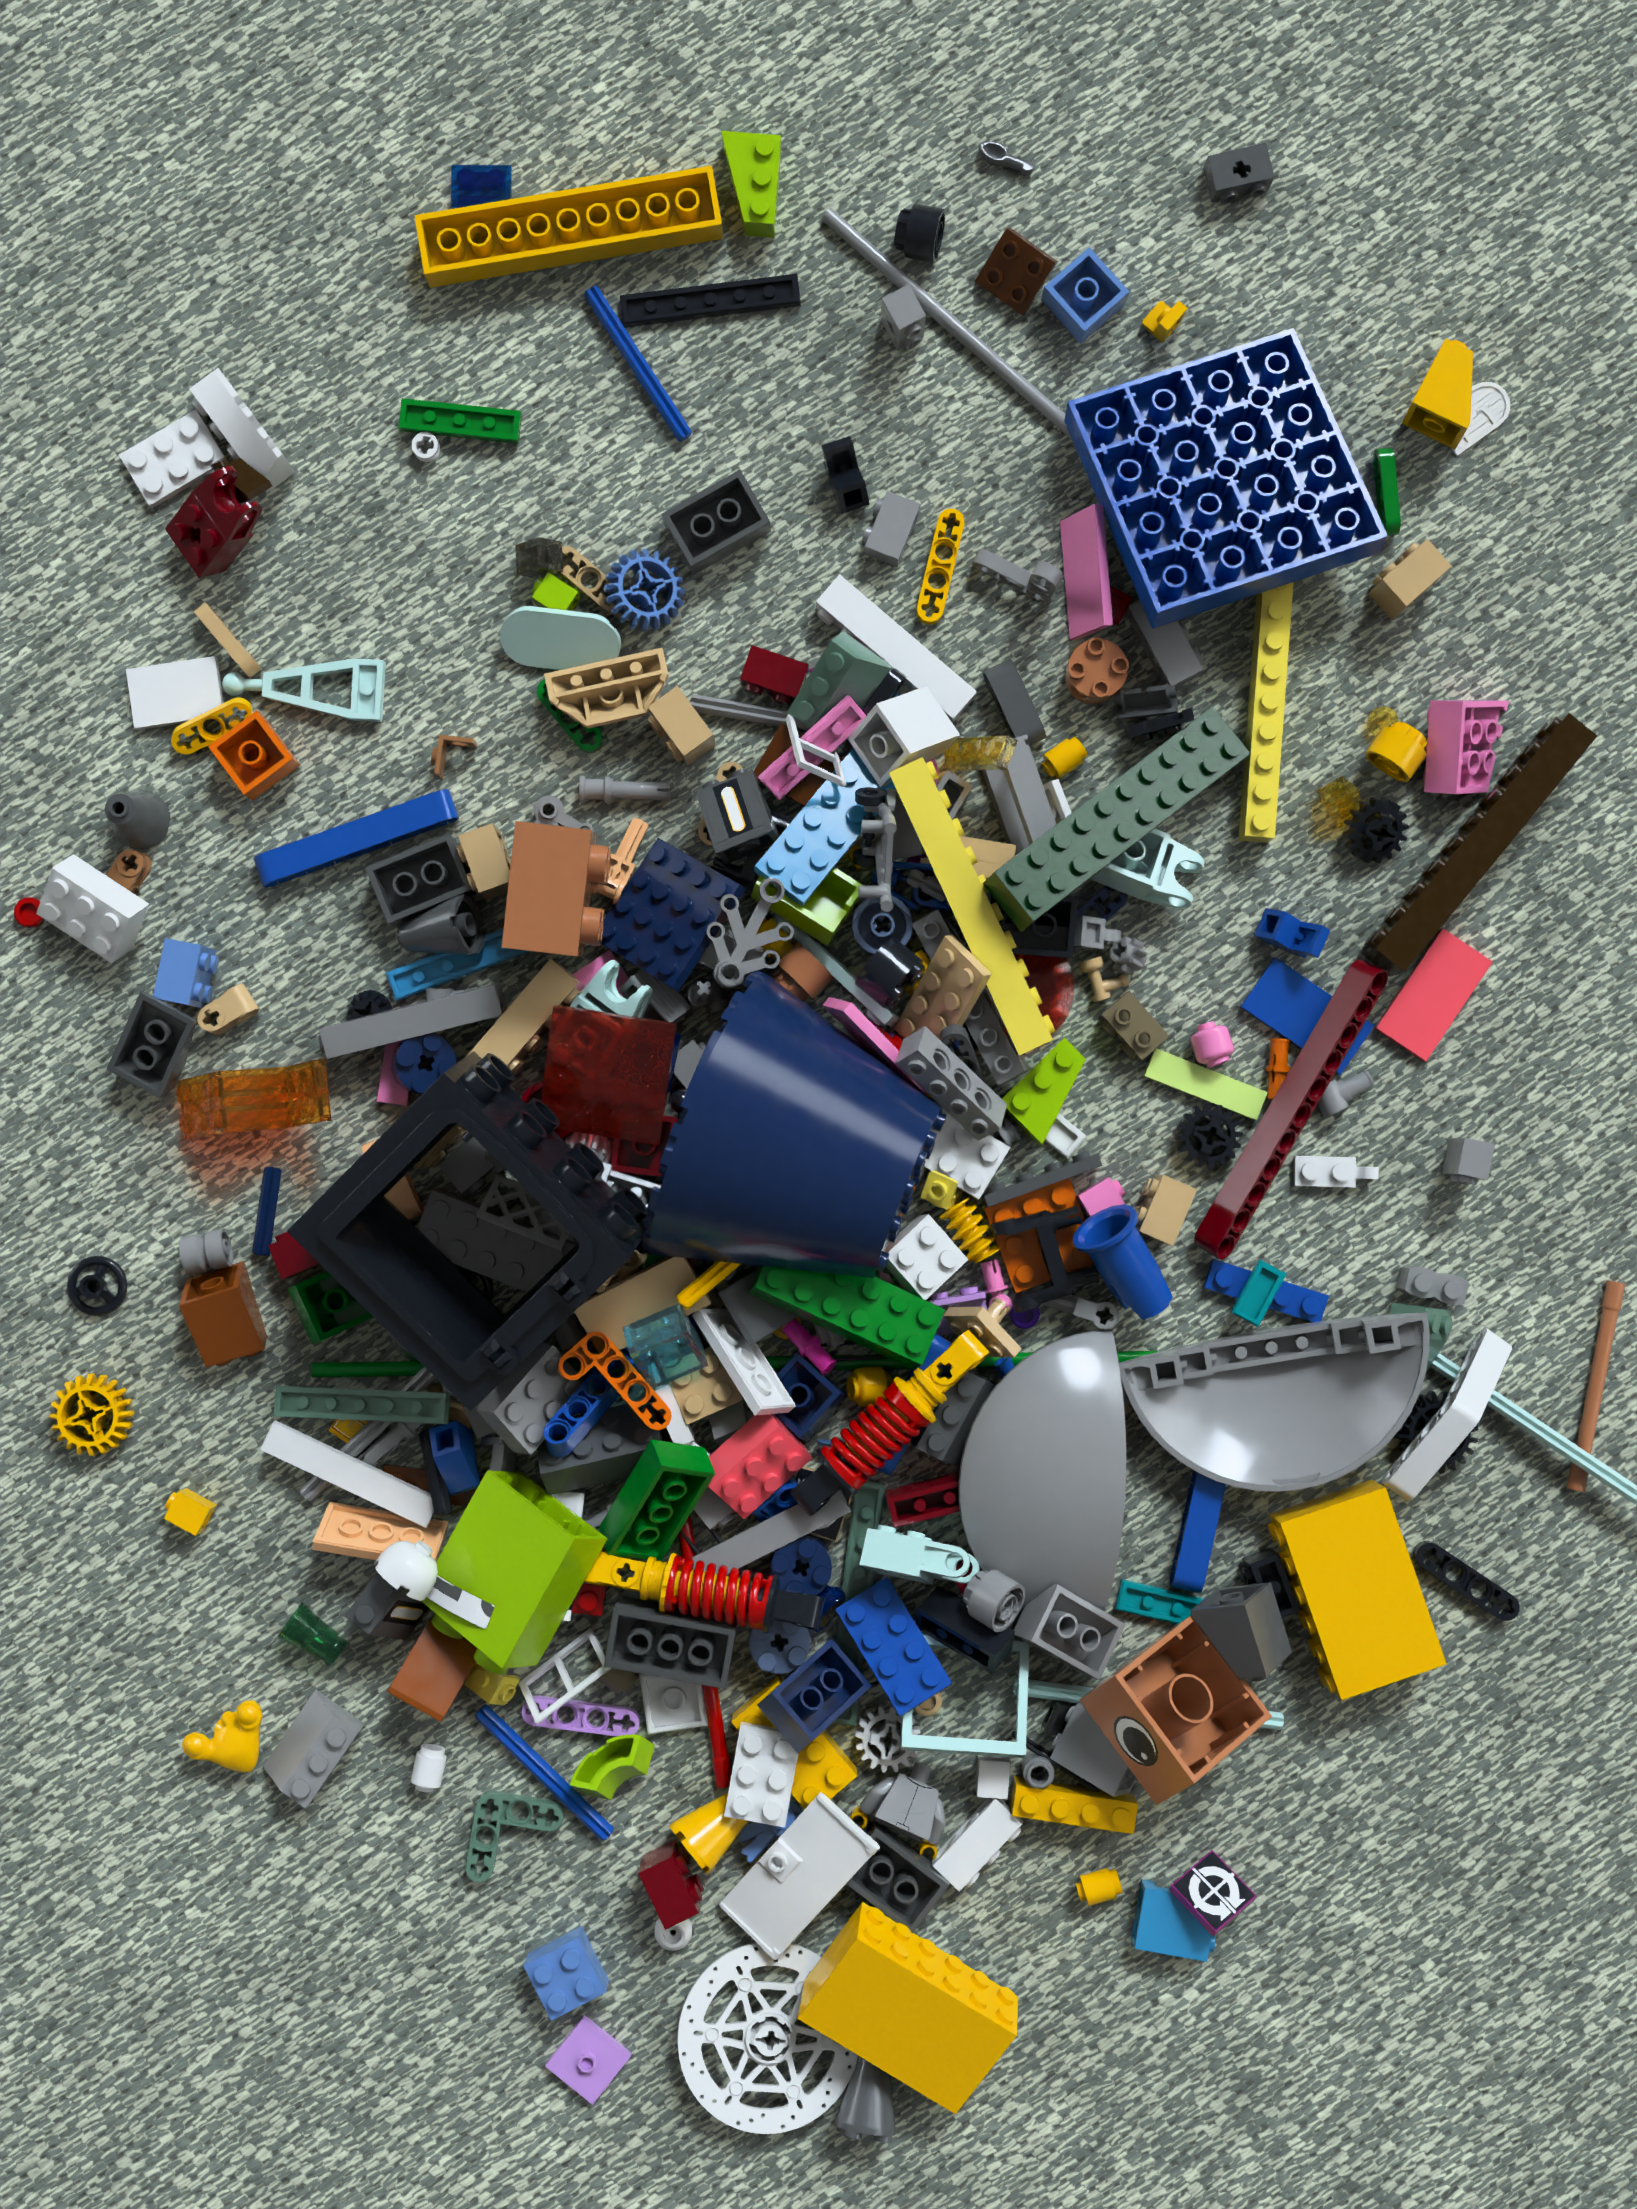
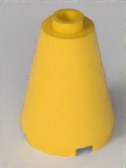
M728 1793L680 1817L669 1825L670 1829L706 1875L712 1871L748 1822L746 1820L724 1817Z

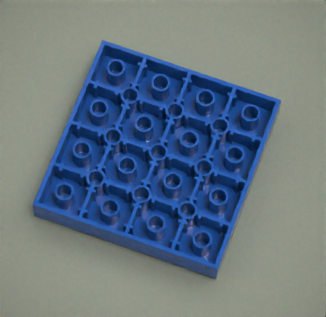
M1294 328L1095 392L1067 403L1064 422L1099 504L1103 505L1104 516L1152 629L1379 554L1388 537Z

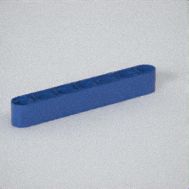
M443 789L255 856L253 860L263 887H273L278 885V882L281 884L335 865L334 861L338 864L363 855L362 851L366 854L391 845V842L394 844L419 835V831L422 834L445 826L447 821L449 824L459 819L449 789Z

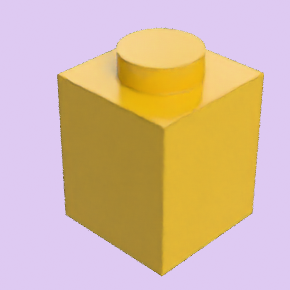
M184 1488L177 1493L173 1492L164 1507L168 1511L163 1519L196 1536L204 1531L217 1504Z

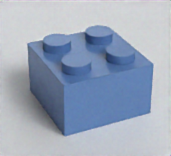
M1089 247L1044 286L1041 301L1081 344L1125 305L1130 291Z
M165 938L153 997L169 1003L200 1009L206 1003L209 1004L213 994V987L209 986L211 975L217 972L219 965L216 950L199 944Z
M582 1926L528 1953L523 1965L551 2021L599 1997L607 1991L609 1979Z

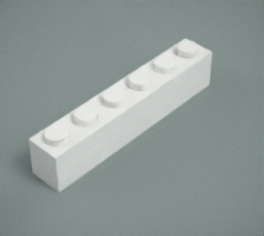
M840 574L816 601L817 615L827 625L834 623L841 629L840 633L844 631L892 666L891 670L896 668L907 676L904 684L910 688L908 692L927 686L952 724L975 698L977 693L975 689Z

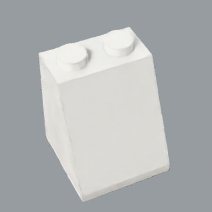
M926 686L877 703L848 737V740L879 786L884 787L893 782L889 772L921 757L924 758L925 763L944 753L960 734Z

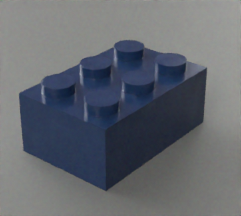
M831 1638L758 1703L757 1706L793 1749L799 1753L872 1685Z

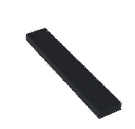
M797 274L620 295L624 328L801 306Z

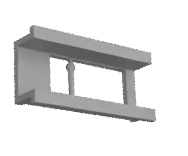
M1027 734L996 743V753L978 759L1006 843L1016 845L1015 856L1056 825L1029 744L1026 745L1025 743L1028 739Z

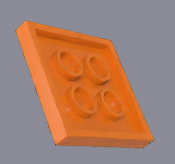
M1069 1178L983 1208L989 1225L1014 1217L1015 1219L1043 1210L1053 1213L1073 1207L1074 1205H1077L1080 1213L1068 1216V1219L1081 1216L1082 1223L1085 1221ZM1081 1224L1056 1230V1241L1064 1267L1068 1272L1093 1264L1088 1253L1078 1251L1073 1244V1235ZM1034 1228L1009 1236H1005V1234L994 1236L997 1246L1001 1248L999 1251L1015 1293L1050 1281Z

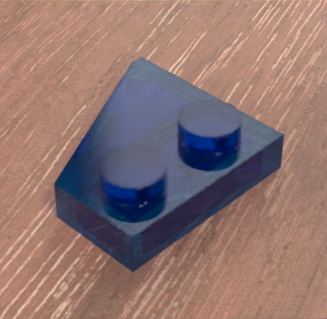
M511 165L451 166V209L512 199Z

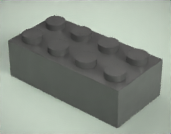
M650 1398L646 1404L638 1407L640 1412L644 1407L648 1409L652 1414V1417L649 1419L650 1422H661L658 1410L653 1409L649 1404L654 1401L653 1398ZM627 1404L610 1407L575 1449L565 1457L551 1455L548 1452L544 1439L538 1446L537 1452L540 1476L548 1495L629 1477L650 1440L664 1441L662 1430L648 1428ZM585 1414L576 1415L572 1417L580 1418L583 1417ZM558 1435L554 1437L552 1440L560 1441L563 1440L566 1436Z
M619 1595L613 1608L604 1667L726 1689L738 1623L736 1621L735 1624L730 1625L726 1620L716 1622L714 1617L706 1620L702 1615L700 1617H693L691 1612L687 1615H682L679 1609L674 1612H660L658 1602Z

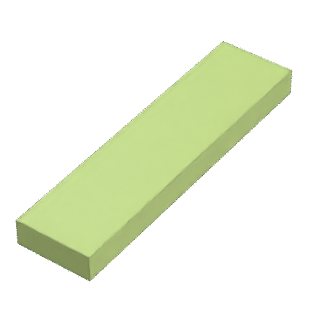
M1157 1048L1153 1050L1143 1077L1214 1105H1222L1224 1109L1255 1121L1258 1119L1268 1093Z

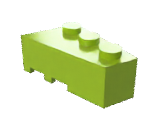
M721 131L722 147L745 236L775 238L781 163V135Z
M1065 1037L1002 1098L1007 1104L1005 1112L1038 1146L1043 1145L1086 1060Z

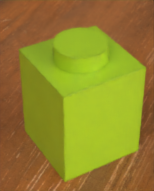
M549 572L544 579L540 577L536 581L531 591L534 603L543 608L573 611L581 600L577 590Z

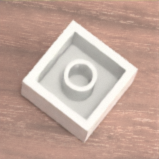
M929 1214L918 1215L898 1234L895 1243L890 1242L885 1250L886 1253L890 1254L885 1267L907 1292L924 1300L928 1299L968 1261L967 1257Z

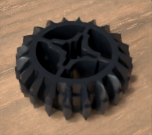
M1428 1391L1427 1400L1424 1395L1419 1394L1417 1398L1418 1405L1415 1403L1410 1415L1401 1427L1403 1432H1397L1394 1436L1396 1439L1404 1440L1397 1446L1398 1450L1405 1451L1415 1439L1414 1431L1417 1421L1423 1429L1432 1419L1425 1412L1434 1408H1441L1448 1395L1447 1392L1441 1391L1437 1397L1434 1391ZM1475 1426L1471 1432L1478 1431V1426ZM1471 1432L1437 1471L1438 1473L1443 1474L1446 1466L1452 1471L1456 1470L1455 1460L1461 1464L1466 1463V1459L1463 1456L1464 1452L1470 1455L1474 1453V1450L1468 1447L1469 1442H1478L1477 1438L1471 1436Z

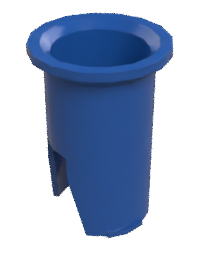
M1124 1204L1111 1206L1097 1212L1084 1221L1073 1235V1244L1078 1251L1088 1253L1108 1289L1124 1310L1130 1307L1142 1320L1154 1317L1170 1305L1169 1303L1173 1296L1156 1260L1135 1226L1138 1222L1136 1210L1132 1206Z

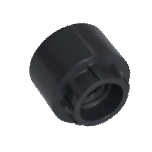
M914 204L912 209L904 208L901 210L895 230L894 245L896 249L903 250L905 258L935 263L939 256L944 234L945 209Z

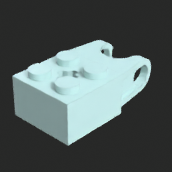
M1154 829L1093 876L1091 880L1144 901L1176 909H1185L1191 906L1193 895L1176 881L1174 872L1199 873L1203 869L1205 862L1198 853L1171 839L1170 834Z
M615 960L607 962L595 974L582 992L576 995L547 1043L550 1048L592 1080L610 1074L639 1027L653 993V989L646 984V986L642 985L628 999L622 997L616 988L620 964Z
M878 1525L877 1530L867 1528L860 1565L874 1573L933 1585L934 1579L968 1584L971 1578L979 1572V1564L974 1556L968 1554L960 1547L934 1542L931 1538L925 1537V1534L915 1531H907V1535H903V1533L897 1532L895 1528ZM963 1560V1566L956 1571L957 1564ZM971 1562L973 1567L971 1574L966 1577H962L968 1572Z

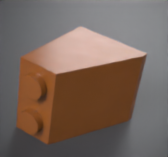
M244 1261L233 1264L232 1267L213 1270L186 1279L179 1308L206 1368L213 1365L223 1366L230 1363L233 1359L242 1356L252 1357L265 1349L267 1334Z
M432 1616L387 1692L442 1722L476 1664L473 1656L477 1647L465 1637L456 1639L437 1630L431 1622Z

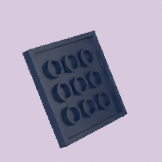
M657 838L622 891L618 903L614 904L606 915L601 944L678 992L712 941L706 934L707 925L711 922H719L723 925L727 918L726 912L720 907V899L726 894H732L739 900L746 889L716 870ZM727 898L724 901L726 909H732L735 906L733 898ZM719 926L711 927V936L715 937L720 929Z

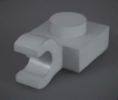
M1076 916L1074 947L1103 950L1104 943L1110 944V942L1115 943L1121 940V931L1106 929V919Z

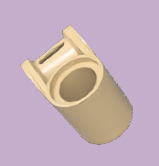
M241 983L228 989L219 998L204 1006L197 1015V1021L203 1030L214 1035H221L256 1015L260 1008L245 985ZM212 1014L219 1016L216 1019L218 1023L216 1026L210 1024L212 1022Z

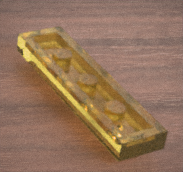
M1008 735L957 738L945 751L943 766L953 771L1007 770L1018 740Z

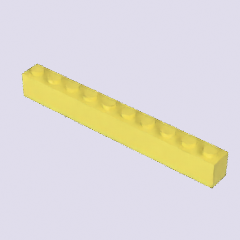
M1294 582L1256 594L1245 747L1250 754L1244 759L1238 841L1269 843L1275 838Z
M921 757L889 772L972 955L992 974L986 985L1018 1055H1022L1052 1041L1053 1039L1050 1034L1055 1032L1054 1026L1049 1016L1042 1017L1038 1005L1042 1004V1000L1036 987L1029 989L1025 977L1030 974L1023 959L1016 961L1012 949L1017 946L1010 931L1003 932L999 921L1004 918L997 903L990 904L986 893L989 891L983 885L986 878L984 874L980 876L976 874L973 865L978 863L971 846L964 848L960 837L965 835L958 818L952 820L947 811V808L952 805L945 790L938 791L934 780L938 779L939 776L932 761L925 763L924 758Z

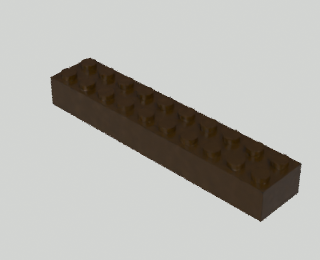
M1568 713L1560 719L1556 716L1549 724L1546 722L1537 731L1535 737L1538 740L1533 742L1530 747L1527 745L1516 757L1519 763L1511 770L1508 768L1497 780L1500 786L1492 793L1488 792L1479 802L1478 806L1481 810L1465 819L1459 827L1462 833L1458 834L1454 839L1451 838L1442 847L1440 852L1443 856L1436 862L1432 861L1421 873L1424 879L1417 885L1413 884L1402 897L1405 900L1404 904H1401L1397 909L1394 907L1383 920L1386 926L1378 932L1374 931L1366 940L1364 945L1368 948L1362 955L1377 967L1386 970L1389 977L1407 970L1596 739L1597 735L1573 715Z

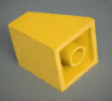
M1445 338L1402 421V424L1453 449H1456L1468 429L1471 418L1473 351L1468 349L1463 342L1458 340L1451 341Z

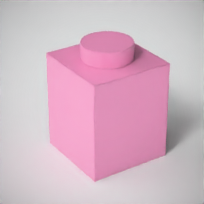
M1105 1177L1076 1195L1088 1218L1111 1206L1125 1204L1122 1199L1125 1195L1123 1188L1117 1180L1112 1181L1110 1177Z

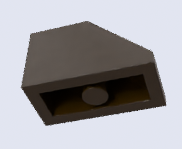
M224 457L210 465L212 471L203 476L206 479L218 469L233 466L238 473L235 484V496L239 503L249 501L272 487L270 480L241 458L228 461Z

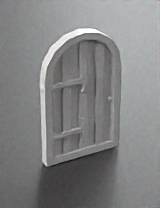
M1481 382L1472 386L1470 425L1456 449L1451 448L1456 456L1493 430L1498 429L1508 417L1510 399L1507 392L1500 385L1492 382Z

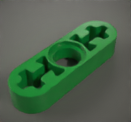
M1391 447L1375 449L1373 454L1378 515L1387 535H1398L1401 527L1394 451Z
M545 679L542 680L537 687V696L540 702L581 751L585 753L598 751L603 744V736L598 727L587 729L583 726L588 734H597L594 737L596 742L594 745L591 746L589 743L583 745L584 737L579 730L575 734L571 732L579 728L581 724L577 721L572 724L562 721L563 712L558 708L554 711L552 708L555 706L550 703L549 697L544 698L546 695L544 689L547 686Z

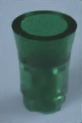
M303 1601L276 1637L294 1645L318 1661L322 1659L330 1667L348 1643L346 1639L338 1636L339 1632L314 1614Z

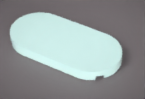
M524 606L514 610L513 613L507 616L500 630V641L505 653L515 662L531 667L563 670L617 658L621 649V638L617 629H614L610 621L605 617L593 613Z

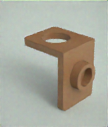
M439 734L438 747H433L431 763L435 765L434 775L439 780H443L447 745L477 748L478 743L474 739Z

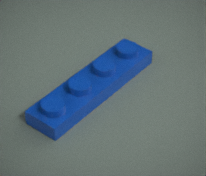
M1212 1259L1203 1288L1237 1298L1251 1271ZM1283 1281L1269 1308L1311 1322H1320L1329 1295Z

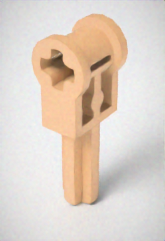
M638 818L632 819L616 854L611 853L608 885L592 883V894L599 893L612 899L613 904L616 905L622 891L636 870V865L631 862L648 829L646 822Z

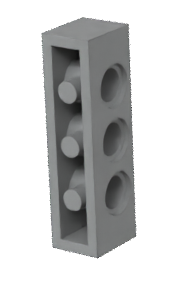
M926 1026L903 1039L896 1064L975 1139L979 1141L1001 1129L1007 1104Z

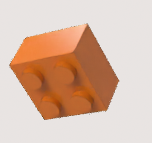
M257 710L208 746L241 792L252 801L301 765L268 720Z

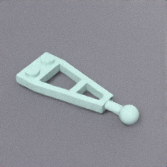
M347 659L263 672V679H245L238 672H230L223 678L222 686L224 691L231 696H239L245 691H262V697L268 700L352 721L382 722L386 662L373 659ZM353 671L350 709L312 700L314 676ZM302 678L300 697L274 691L275 682Z
M775 913L773 916L777 924L787 922L793 927V938L806 948L835 979L868 1009L865 1014L878 1026L885 1027L888 1025L895 1028L900 1016L894 1010H891L889 1007H881L855 985L857 977L815 939ZM788 926L781 927L786 933L790 932Z

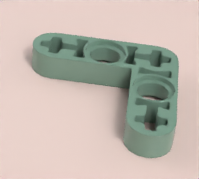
M499 1791L483 1793L478 1799L474 1814L466 1862L468 1877L475 1882H483L492 1875L502 1824L547 1832L555 1831L562 1825L565 1817L562 1805L553 1800ZM488 1799H493L494 1805L498 1806V1808H495L492 1812L490 1821L480 1822L479 1818L485 1820L487 1815V1807L483 1806V1804H486ZM517 1803H523L528 1807L529 1815L519 1819L514 1816L512 1807ZM535 1806H539L537 1813L546 1814L548 1809H553L554 1815L559 1816V1819L555 1818L552 1823H548L547 1817L540 1815L537 1816L536 1821H531L535 1812ZM482 1828L490 1829L493 1832L494 1840L489 1844L481 1843L478 1840L477 1832ZM480 1851L486 1852L483 1864L488 1867V1869H484L482 1874L477 1873V1867L472 1866V1864L478 1862Z

